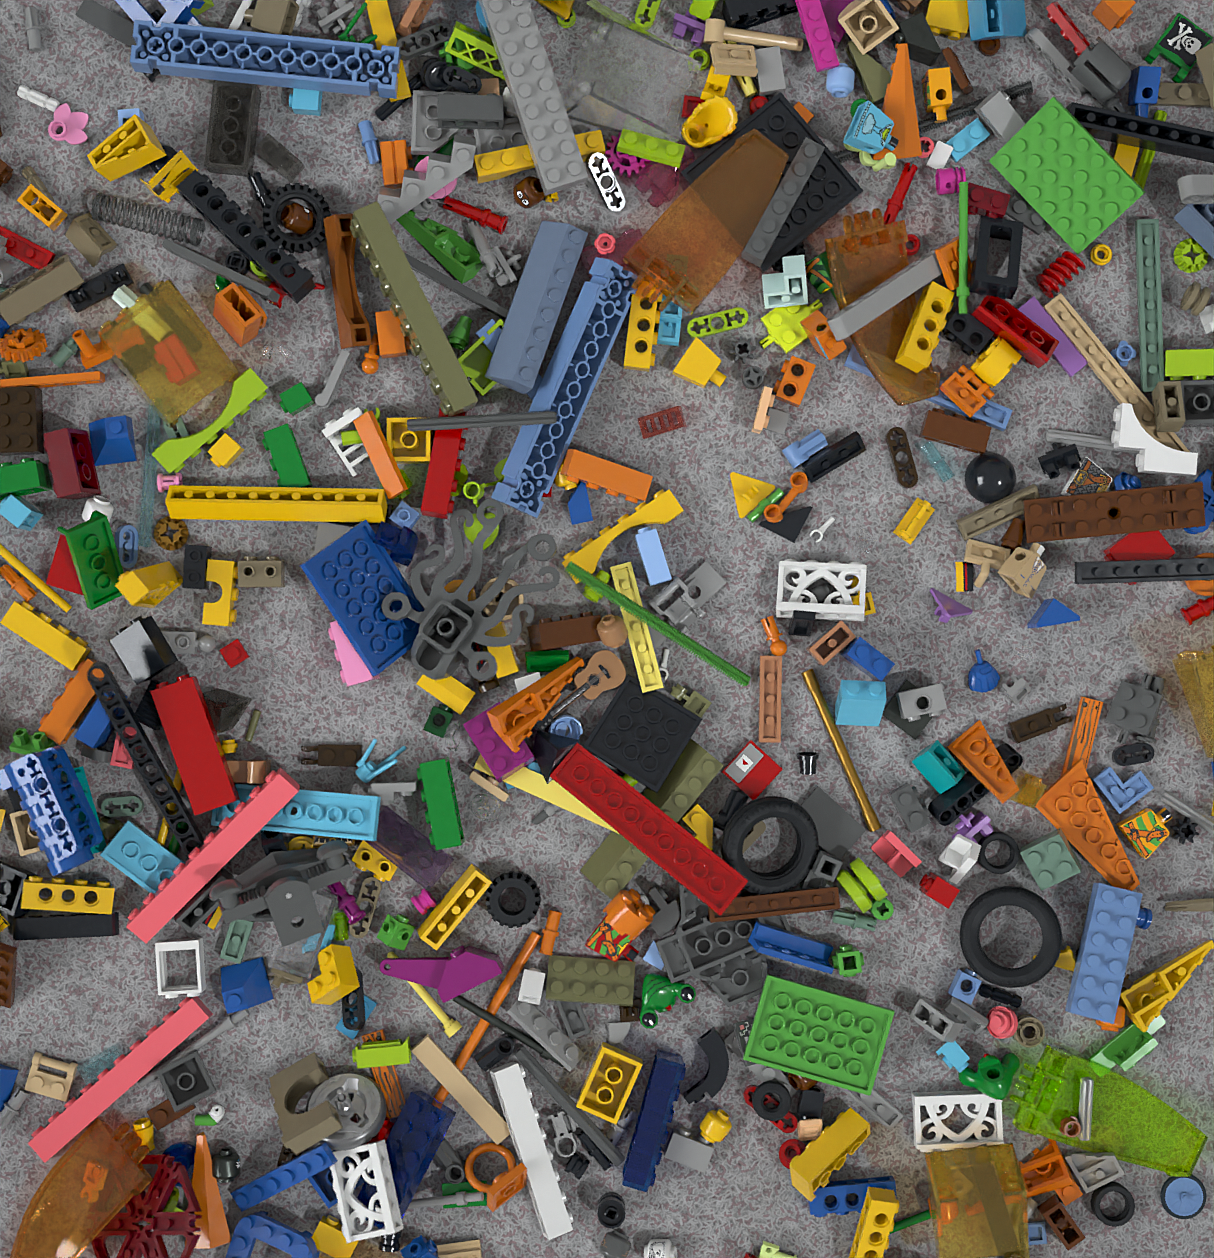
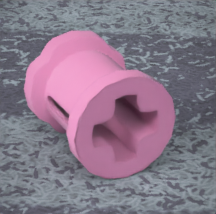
M159 473L157 476L159 493H164L165 490H168L169 485L183 486L182 474L163 475Z

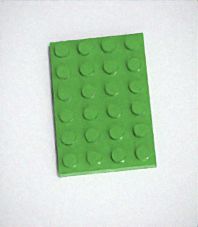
M1055 96L989 160L1078 255L1145 193L1136 181Z
M767 974L743 1060L870 1096L895 1011Z

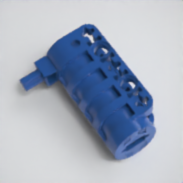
M54 746L42 752L27 754L0 770V790L4 791L13 788L14 791H18L22 800L19 804L22 810L28 813L31 820L28 824L31 831H36L40 840L37 844L41 852L45 851L49 860L47 866L52 877L94 859L90 848L102 842L103 834L64 748ZM62 771L66 772L68 776L67 782L61 779ZM80 811L86 816L85 822L79 819Z

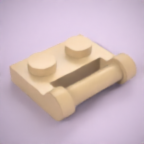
M35 1052L24 1090L66 1102L69 1098L78 1064L74 1062L69 1064L43 1056V1053ZM40 1064L67 1072V1077L40 1070Z

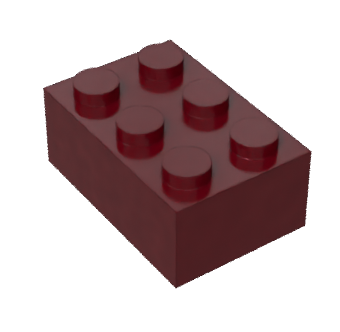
M64 428L43 434L45 439L44 448L49 458L48 467L54 481L53 490L57 498L78 500L101 494L88 431Z

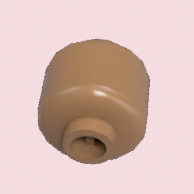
M606 615L597 625V632L605 646L617 648L625 643L628 637V630L620 616Z

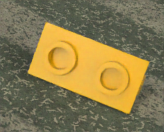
M917 497L893 533L911 545L935 509L931 507L928 501H922Z

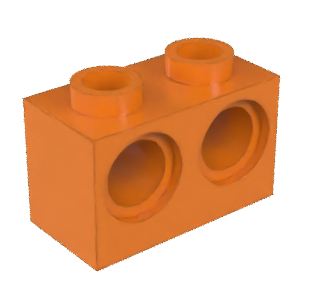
M791 356L789 361L785 359L781 372L784 373L782 380L777 379L773 388V392L776 393L775 399L798 408L816 365L795 356ZM799 366L803 371L802 375H793L791 368ZM791 386L794 389V395H785L783 388Z

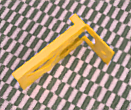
M180 150L148 181L149 184L142 179L140 180L153 195L169 203L171 201L170 198L178 191L176 186L194 170L198 171V169ZM187 168H189V169H188L187 171H185L181 176H179L176 180H174V178H175L178 174H180L181 172H183L184 170H186ZM168 174L164 182L160 183L165 190L160 195H157L152 189Z

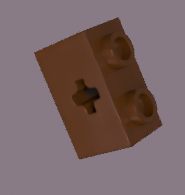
M1055 1195L1037 1207L1067 1250H1070L1086 1238Z

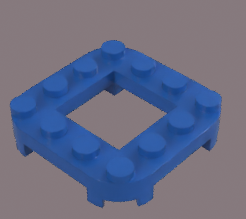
M260 1211L251 1213L238 1222L225 1257L250 1258L256 1239L291 1254V1258H319V1251H317L316 1244L311 1238L313 1235L309 1231L301 1232L268 1217V1212Z

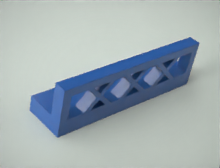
M756 922L748 942L757 952L832 974L834 968L828 962L834 948L831 944Z

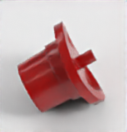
M797 1139L785 1141L779 1150V1159L782 1165L790 1169V1162L796 1155L800 1156L805 1151L806 1145Z

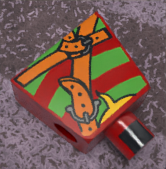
M605 917L585 942L586 947L614 962L621 955L632 962L639 953L637 949L630 945L633 941L628 939L630 935L626 933L623 936L611 927Z

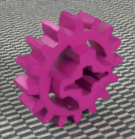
M620 130L618 131V137L611 136L613 143L607 142L609 150L605 151V156L610 157L608 163L609 165L613 164V172L617 169L619 170V176H622L624 172L627 173L628 178L631 177L632 172L639 176V169L646 171L645 164H650L651 160L642 158L638 163L636 156L632 155L629 157L628 154L618 151L614 154L622 133Z

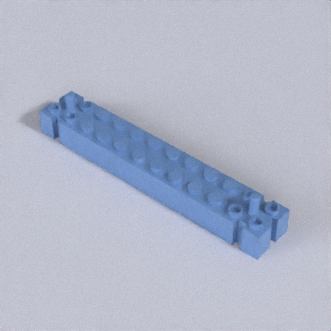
M134 20L133 38L137 46L132 45L130 63L135 72L152 74L154 68L159 69L161 75L371 96V91H377L379 97L397 99V73L399 74L401 59L399 47L382 45L381 50H374L373 44L161 22V27H155L152 21Z
M595 258L589 271L592 278L590 282L585 281L528 411H555L557 422L555 424L522 425L501 473L505 475L502 483L497 482L491 498L535 518H538L544 504L541 501L543 493H549L631 305L628 298L630 294L636 293L642 279L630 271L623 270L622 266L610 259Z

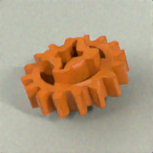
M23 328L16 331L13 330L12 334H4L5 338H0L1 357L5 358L6 361L12 359L13 363H16L18 360H21L22 363L29 361V359L32 361L34 356L41 357V352H46V347H48L44 333H40L39 330L33 332L32 328H29L27 331Z

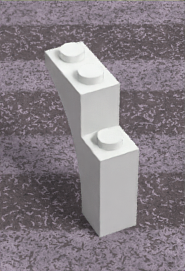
M1122 403L1114 409L1113 421L1116 422L1115 430L1112 431L1111 442L1114 443V449L1140 451L1136 456L1135 462L1136 467H1138V473L1186 477L1196 475L1198 453L1175 450L1156 441L1140 425L1133 411L1132 404Z

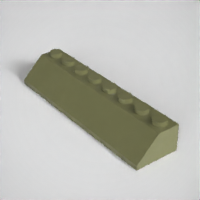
M690 739L658 793L647 788L642 795L677 823L724 765L694 740ZM612 831L580 871L610 899H613L627 885L648 857L623 836Z

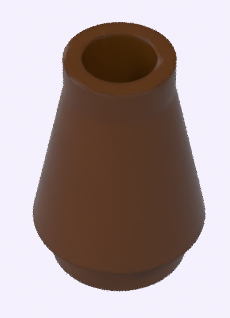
M1013 518L1012 523L1001 538V547L1011 549L1012 552L1016 548L1022 547L1025 521Z

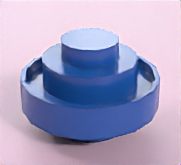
M1122 472L1114 478L1115 490L1141 488L1142 486L1137 476H1132L1126 472Z

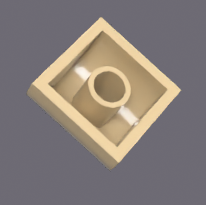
M854 0L838 16V21L862 55L899 29L880 0Z

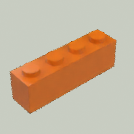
M575 449L567 450L560 473L567 476L566 480L578 484L581 481L586 483L587 488L597 491L599 488L606 490L605 494L618 497V494L626 496V501L635 504L638 501H646L653 478L651 475Z
M87 658V660H83L78 665L76 676L74 678L71 677L64 686L66 690L62 696L59 695L54 700L51 712L49 714L46 713L40 720L39 724L41 726L38 731L45 732L48 738L59 745L67 742L97 698L87 679L89 668L94 662H97L93 658ZM96 668L93 670L95 677L101 678L104 676V672L101 669Z

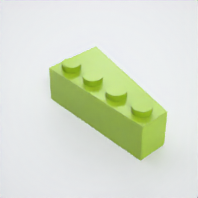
M1214 348L1166 350L1165 376H1170V380H1184V376H1193V380H1206V376L1214 375Z

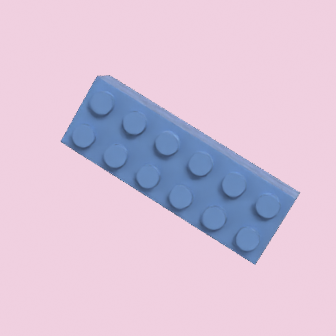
M1102 883L1093 884L1065 1011L1114 1024L1143 894Z

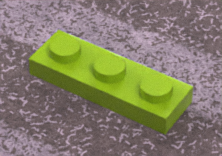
M623 128L617 145V151L680 168L686 145Z

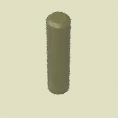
M255 709L253 711L245 741L252 742L261 715L259 710Z

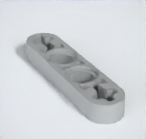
M1032 28L1025 35V40L1041 58L1044 57L1048 61V66L1056 74L1059 73L1062 77L1061 80L1078 98H1081L1088 90L1067 70L1069 66L1074 67L1039 29Z

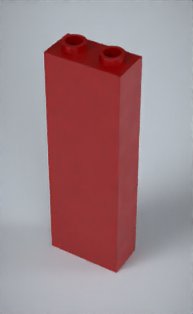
M189 674L177 677V682L170 685L168 681L155 685L156 690L150 692L194 815H198L235 802L240 797L197 676L190 677Z

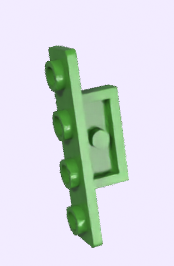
M1159 1015L1158 1018H1155L1150 1023L1149 1029L1146 1032H1142L1132 1022L1088 1058L1087 1063L1099 1077H1102L1116 1064L1123 1071L1133 1068L1137 1061L1143 1056L1150 1054L1154 1047L1158 1045V1042L1151 1035L1160 1029L1166 1021Z

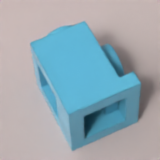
M956 1041L954 1043L946 1042L936 1051L938 1055L943 1053L945 1056L942 1060L950 1069L954 1066L959 1073L969 1065L967 1062L970 1059Z

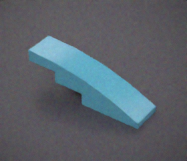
M667 254L657 344L679 345L688 257Z

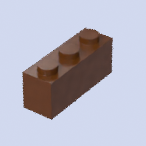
M932 408V411L928 410L925 414L919 437L973 453L983 454L985 453L992 427L986 426L987 423L984 421L974 420V422L965 420V416L959 414L949 416L945 415L944 410Z

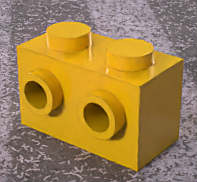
M362 840L352 861L355 862L354 866L365 872L368 869L375 873L373 876L376 879L385 882V880L390 881L393 878L404 856L377 841Z

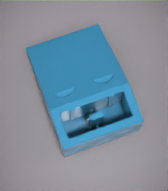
M967 0L971 41L1025 37L1027 34L1024 0Z

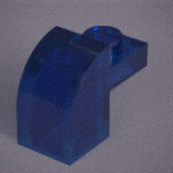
M381 521L373 543L391 550L389 554L391 559L408 567L413 560L419 539L416 533L406 526L399 529Z

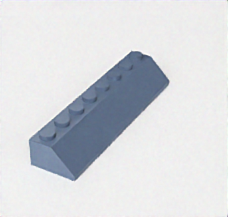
M541 221L486 371V378L521 394H526L533 389L587 238V232L567 223Z

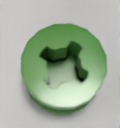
M884 898L880 902L873 900L870 911L877 919L887 920L892 916L894 909L892 903L887 898Z

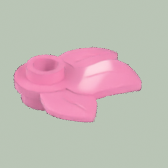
M67 103L62 104L54 112V121L50 123L48 133L56 141L65 140L71 145L82 144L88 139L82 130L88 123L89 115L83 112L71 113L69 105ZM59 127L63 128V132L61 134L56 133V130Z

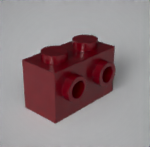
M969 182L968 214L1002 219L1005 216L1011 195Z

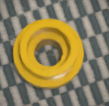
M1097 244L1090 251L1091 261L1098 266L1106 265L1112 258V251L1105 244ZM1099 251L1104 253L1103 259L1098 258L1097 253Z

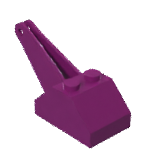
M461 945L452 950L450 957L385 958L380 963L379 968L385 975L438 989L437 992L442 1002L445 1003L501 974L504 964L498 954L470 945L464 948ZM385 964H389L390 968L387 969Z

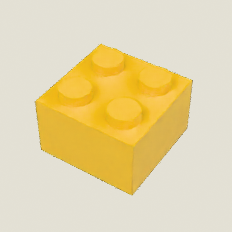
M387 418V444L396 463L429 464L433 446V430L409 431L407 420L417 418Z

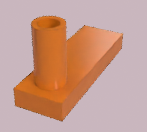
M135 325L94 345L82 329L75 331L72 335V338L81 350L79 351L81 361L86 370L121 354L137 344L145 343L143 332L139 325Z

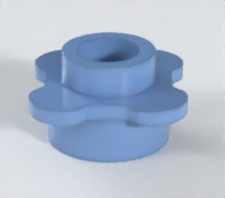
M1126 341L1119 342V346L1110 352L1121 367L1127 366L1128 361L1135 358L1137 354L1136 350L1128 345Z

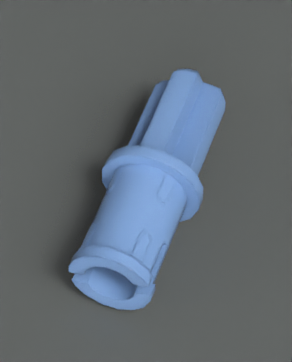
M371 120L361 121L358 123L362 135V146L366 149L369 163L371 165L378 164L381 161L377 146L379 141L375 137Z

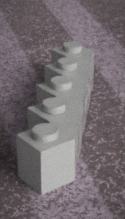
M454 135L451 156L429 152L426 173L404 170L402 190L380 186L378 203L388 223L391 224L471 169L476 149V138ZM355 203L354 211L367 205Z

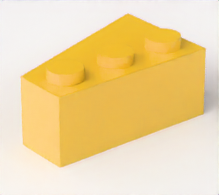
M134 114L92 150L87 157L94 170L111 182L167 154L151 126Z

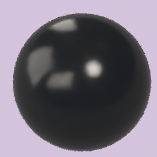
M990 452L978 455L969 463L965 472V485L968 492L982 503L992 504L1009 496L1016 484V472L1012 463L998 453Z

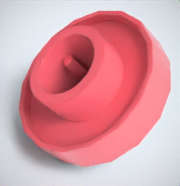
M997 1006L992 1008L987 1014L986 1018L989 1020V1023L986 1027L992 1036L1005 1039L1014 1035L1018 1027V1020L1012 1009L1005 1006Z

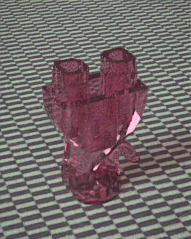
M688 146L685 147L681 161L682 171L695 160L694 153ZM657 162L643 167L637 173L639 178L634 186L641 193H646L649 189L653 192L647 199L652 207H659L665 201H671L677 193L679 187L677 167Z

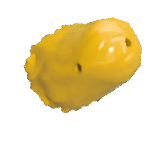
M719 95L708 98L701 104L699 103L694 109L693 114L682 125L681 134L687 145L693 148H703L731 134L736 129L738 122L735 106L727 97H720Z

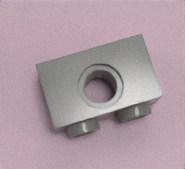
M941 683L895 693L901 718H907L908 722L921 719L920 715L927 713L929 717L942 714L941 710L947 709ZM919 697L926 699L927 704L923 709L917 707L916 702Z

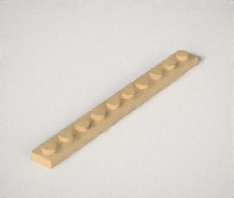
M1060 293L1047 303L1043 308L1086 359L1090 368L1120 404H1132L1135 416L1143 429L1156 441L1169 448L1190 452L1174 432H1157L1154 407L1065 297Z

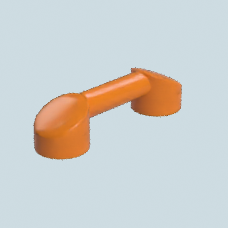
M795 472L791 475L790 483L792 489L779 505L770 504L765 507L764 516L767 521L773 523L781 521L783 519L782 513L794 498L806 491L808 478L804 472Z

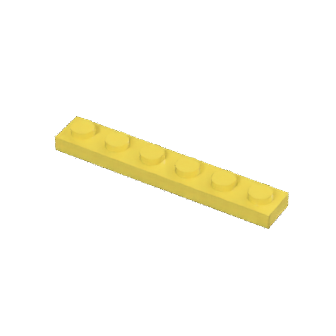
M627 562L610 567L616 591L622 593L625 597L627 596V599H631L634 603L636 602V605L639 604L643 607L632 563ZM621 609L624 623L628 630V639L642 693L664 688L647 622L644 623L645 620L642 622L643 619H637L638 616L635 618L636 615L633 616L631 612L628 613L629 610L626 612L627 609Z

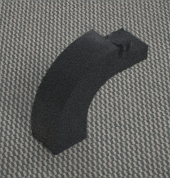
M712 1027L697 1039L698 1045L709 1059V1067L705 1076L683 1093L684 1099L688 1104H691L693 1101L697 1103L705 1097V1092L713 1098L726 1081L729 1070L728 1052L721 1035L715 1027Z

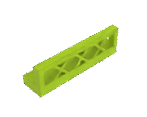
M456 21L445 51L505 80L502 69H495L491 62L498 59L491 37ZM455 38L464 41L466 49L458 51L452 48ZM481 49L485 52L486 58L477 60L473 57L472 51Z

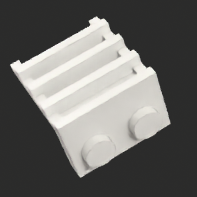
M359 407L347 409L343 413L344 416L337 421L336 419L329 421L324 425L325 429L322 430L353 477L357 475L353 467L369 457L368 453L366 452L349 463L346 456L362 447L363 443L355 444L344 452L341 451L339 446L342 444L341 431L355 430L356 427L353 421L364 414Z

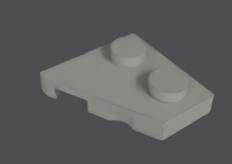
M1114 1152L1064 1154L1065 1159L1086 1193L1125 1175V1171Z

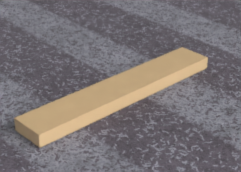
M426 1035L411 1049V1052L497 1145L510 1135L505 1118L429 1035Z

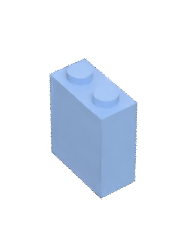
M650 526L639 529L638 534L635 535V541L649 586L670 581L672 578L657 530H651Z

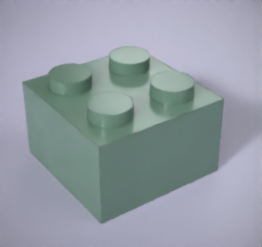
M1061 828L1021 847L1020 854L1041 891L1081 872L1082 865Z

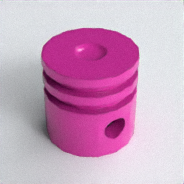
M964 167L936 169L937 194H954V192L958 194L959 182H966Z

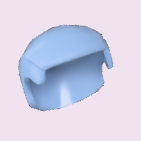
M563 714L554 718L549 726L548 733L579 740L581 734H583L581 723L574 716ZM567 726H568V727H569V733H568L567 736H565L566 728H567Z

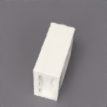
M203 937L159 940L155 943L158 995H165V998L179 997L178 994H187V997L200 996V993L206 990ZM195 949L198 984L168 986L166 951Z

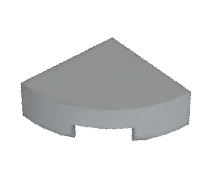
M609 1022L610 1045L619 1043L627 1036L630 1022Z

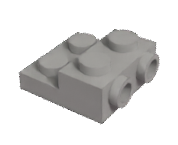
M376 781L371 784V787H368V796L381 797L380 805H391L398 798V792L399 796L415 794V791L420 789V781Z

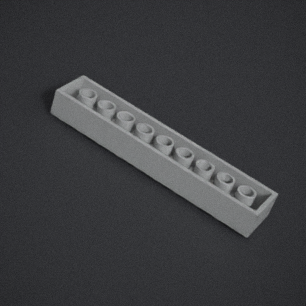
M478 0L544 195L546 196L586 183L588 174L529 0Z

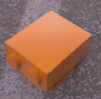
M233 282L216 294L213 316L240 347L258 335L259 329L265 327L267 316L264 310L243 286H236Z

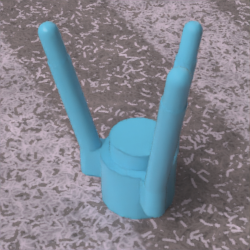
M373 739L362 758L356 763L359 767L355 771L357 776L365 783L370 782L374 777L396 764L397 759L394 758L406 750V746H402L376 765L371 760L365 762L377 742V739Z

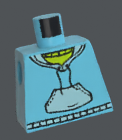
M866 101L858 106L843 143L870 154H876L883 150L884 147L893 151L899 140L890 135L894 122L873 103Z

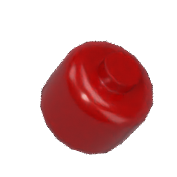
M764 96L754 97L749 104L750 115L755 113L769 100Z

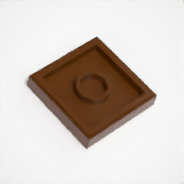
M950 47L943 49L942 52L961 90L966 95L973 92L974 89L956 53Z

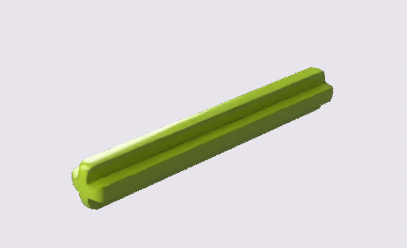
M1157 110L1153 119L1165 122L1167 112ZM1143 149L1134 177L1136 183L1143 190L1156 152L1148 149Z

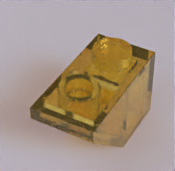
M1025 773L1024 777L1018 775L1015 783L1019 791L1010 797L1009 800L1034 809L1048 785L1042 784L1043 779L1027 773Z

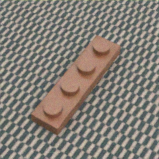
M760 656L758 742L781 743L782 656Z

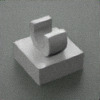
M1011 676L1010 678L1014 685L1008 687L1006 684H1003L1002 686L1009 699L1017 705L1031 689L1028 682L1022 677L1018 680L1015 676Z

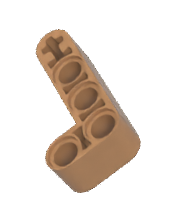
M226 760L234 783H265L264 779L271 772V760Z

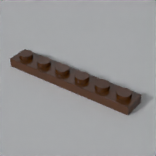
M838 886L774 894L739 896L732 901L721 916L708 907L709 922L840 909Z

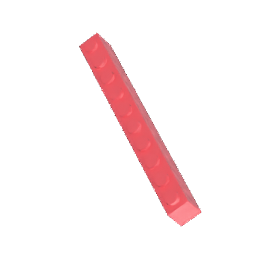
M281 767L276 772L274 770L271 771L264 779L266 782L261 787L256 786L249 794L250 798L245 803L243 801L240 802L234 809L235 813L230 818L228 816L225 817L219 824L220 828L215 833L210 832L203 840L204 844L200 848H194L188 855L189 859L185 863H179L173 870L174 874L169 879L167 877L164 878L158 885L159 889L154 894L152 892L149 893L142 902L144 904L139 909L134 908L127 917L129 920L126 927L144 943H147L299 792L300 785Z
M198 996L192 999L186 997L178 1004L181 1008L176 1013L170 1011L162 1018L164 1023L159 1028L156 1025L153 1026L146 1033L148 1037L143 1042L139 1039L130 1047L132 1052L127 1056L124 1054L119 1056L113 1062L115 1067L110 1071L107 1068L97 1076L98 1082L94 1085L90 1082L80 1091L83 1094L78 1099L73 1097L64 1105L66 1108L64 1112L60 1114L57 1111L48 1119L50 1124L46 1128H43L41 1125L31 1134L33 1139L28 1144L44 1163L213 1015Z

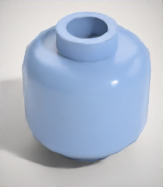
M839 63L838 67L827 71L826 89L833 97L844 98L854 90L855 72L847 64Z

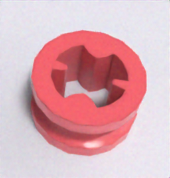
M921 137L920 143L924 142L923 145L927 143L929 147L927 148L928 152L923 150L922 156L918 157L926 158L932 154L934 143L928 137Z

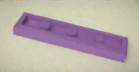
M1034 296L1018 309L1059 341L1052 356L1070 377L1088 364L1086 359Z

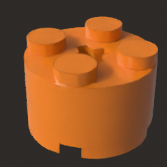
M632 888L629 891L621 890L603 909V913L607 912L608 914L605 918L611 927L622 936L625 933L630 935L628 938L630 940H635L653 921V915L655 914L654 909L650 905L644 904L640 899L639 893Z

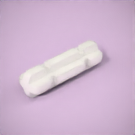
M20 85L17 91L19 97L28 99L30 102L44 108L46 107L53 112L60 105L58 100L52 97L49 98L47 95L29 89V87Z

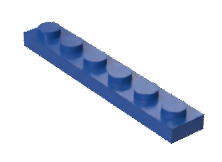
M325 1142L242 1185L230 1194L241 1212L334 1165L338 1160Z

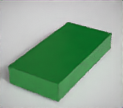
M569 650L525 652L527 673L554 671L569 661Z

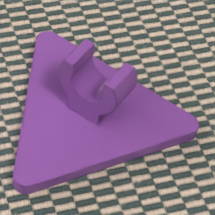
M934 588L930 589L932 596L939 605L934 614L940 616V622L947 623L952 617L969 615L973 612L970 608Z

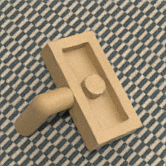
M968 539L964 561L981 565V571L974 582L976 587L981 588L989 575L990 568L999 570L1010 557L1011 549Z

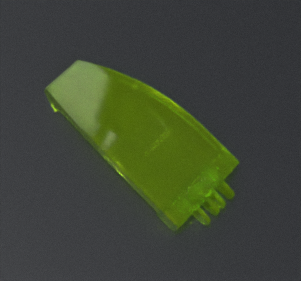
M1048 1044L1037 1066L1025 1062L1023 1067L1033 1072L1032 1077L1020 1074L1018 1079L1028 1085L1016 1082L1014 1086L1019 1091L1024 1092L1023 1097L1011 1094L1009 1097L1010 1100L1019 1104L1012 1121L1017 1129L1036 1136L1038 1134L1093 1153L1114 1152L1118 1160L1163 1171L1168 1176H1191L1208 1137L1157 1096L1127 1077L1101 1064ZM1082 1077H1091L1094 1081L1091 1138L1089 1141H1081L1077 1136L1073 1138L1067 1137L1059 1129L1063 1118L1074 1116L1078 1119L1080 1079Z

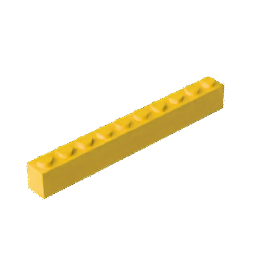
M169 485L165 500L171 519L361 522L366 519L368 523H385L388 507L384 489Z

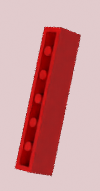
M439 409L438 417H448V415H444L441 409ZM468 411L458 416H467ZM469 428L435 431L421 505L422 515L448 519L449 513H453L455 501L451 499L453 492L456 493L458 488V480L455 479L456 472H460L462 467V459H459L460 451H464L466 445V438H463L464 430L468 431Z

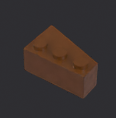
M593 611L580 613V618H573L572 615L560 616V621L552 622V618L540 619L539 624L527 627L531 651L601 641L597 632V625L601 621V615H593Z

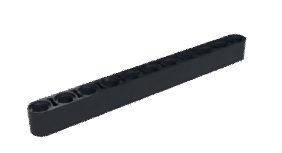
M101 661L94 662L87 672V679L187 859H189L188 855L194 848L190 847L187 842L195 840L199 843L197 847L200 848L204 844V838L109 666ZM96 668L101 669L104 672V676L101 678L95 677L93 670ZM111 688L115 695L108 697L104 694L103 690ZM121 707L125 710L126 714L118 716L115 714L114 709ZM133 727L136 730V734L128 735L125 732V728ZM137 746H143L146 748L147 752L145 754H139L136 752L135 748ZM154 765L158 771L150 773L146 770V766ZM158 784H164L167 786L168 790L165 792H161L157 789L156 786ZM175 803L178 806V809L174 811L168 809L167 804ZM183 821L186 822L189 827L186 829H181L178 827L177 823Z

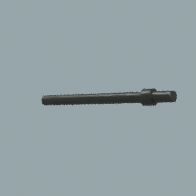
M458 995L453 998L452 1001L540 1053V1057L545 1060L550 1059L564 1067L534 1039L463 996Z

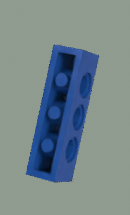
M893 1176L829 1181L824 1188L820 1185L813 1193L816 1197L812 1202L808 1200L810 1215L825 1217L828 1213H836V1215H847L850 1211L861 1213L868 1187L894 1190L897 1200L895 1180ZM850 1193L857 1194V1198L854 1201L846 1200ZM828 1195L836 1197L832 1203L825 1202V1198Z

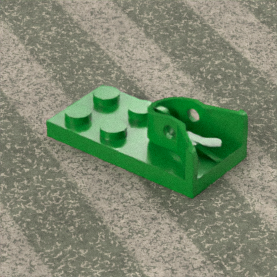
M95 510L92 512L89 520L70 529H65L62 526L57 527V531L66 536L87 608L93 610L122 596L123 594L115 585L119 582L118 578L124 572L108 517Z

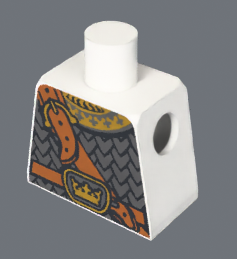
M1084 457L1079 461L1080 468L1073 471L1061 494L1072 495L1112 491L1108 489L1112 478L1093 461Z

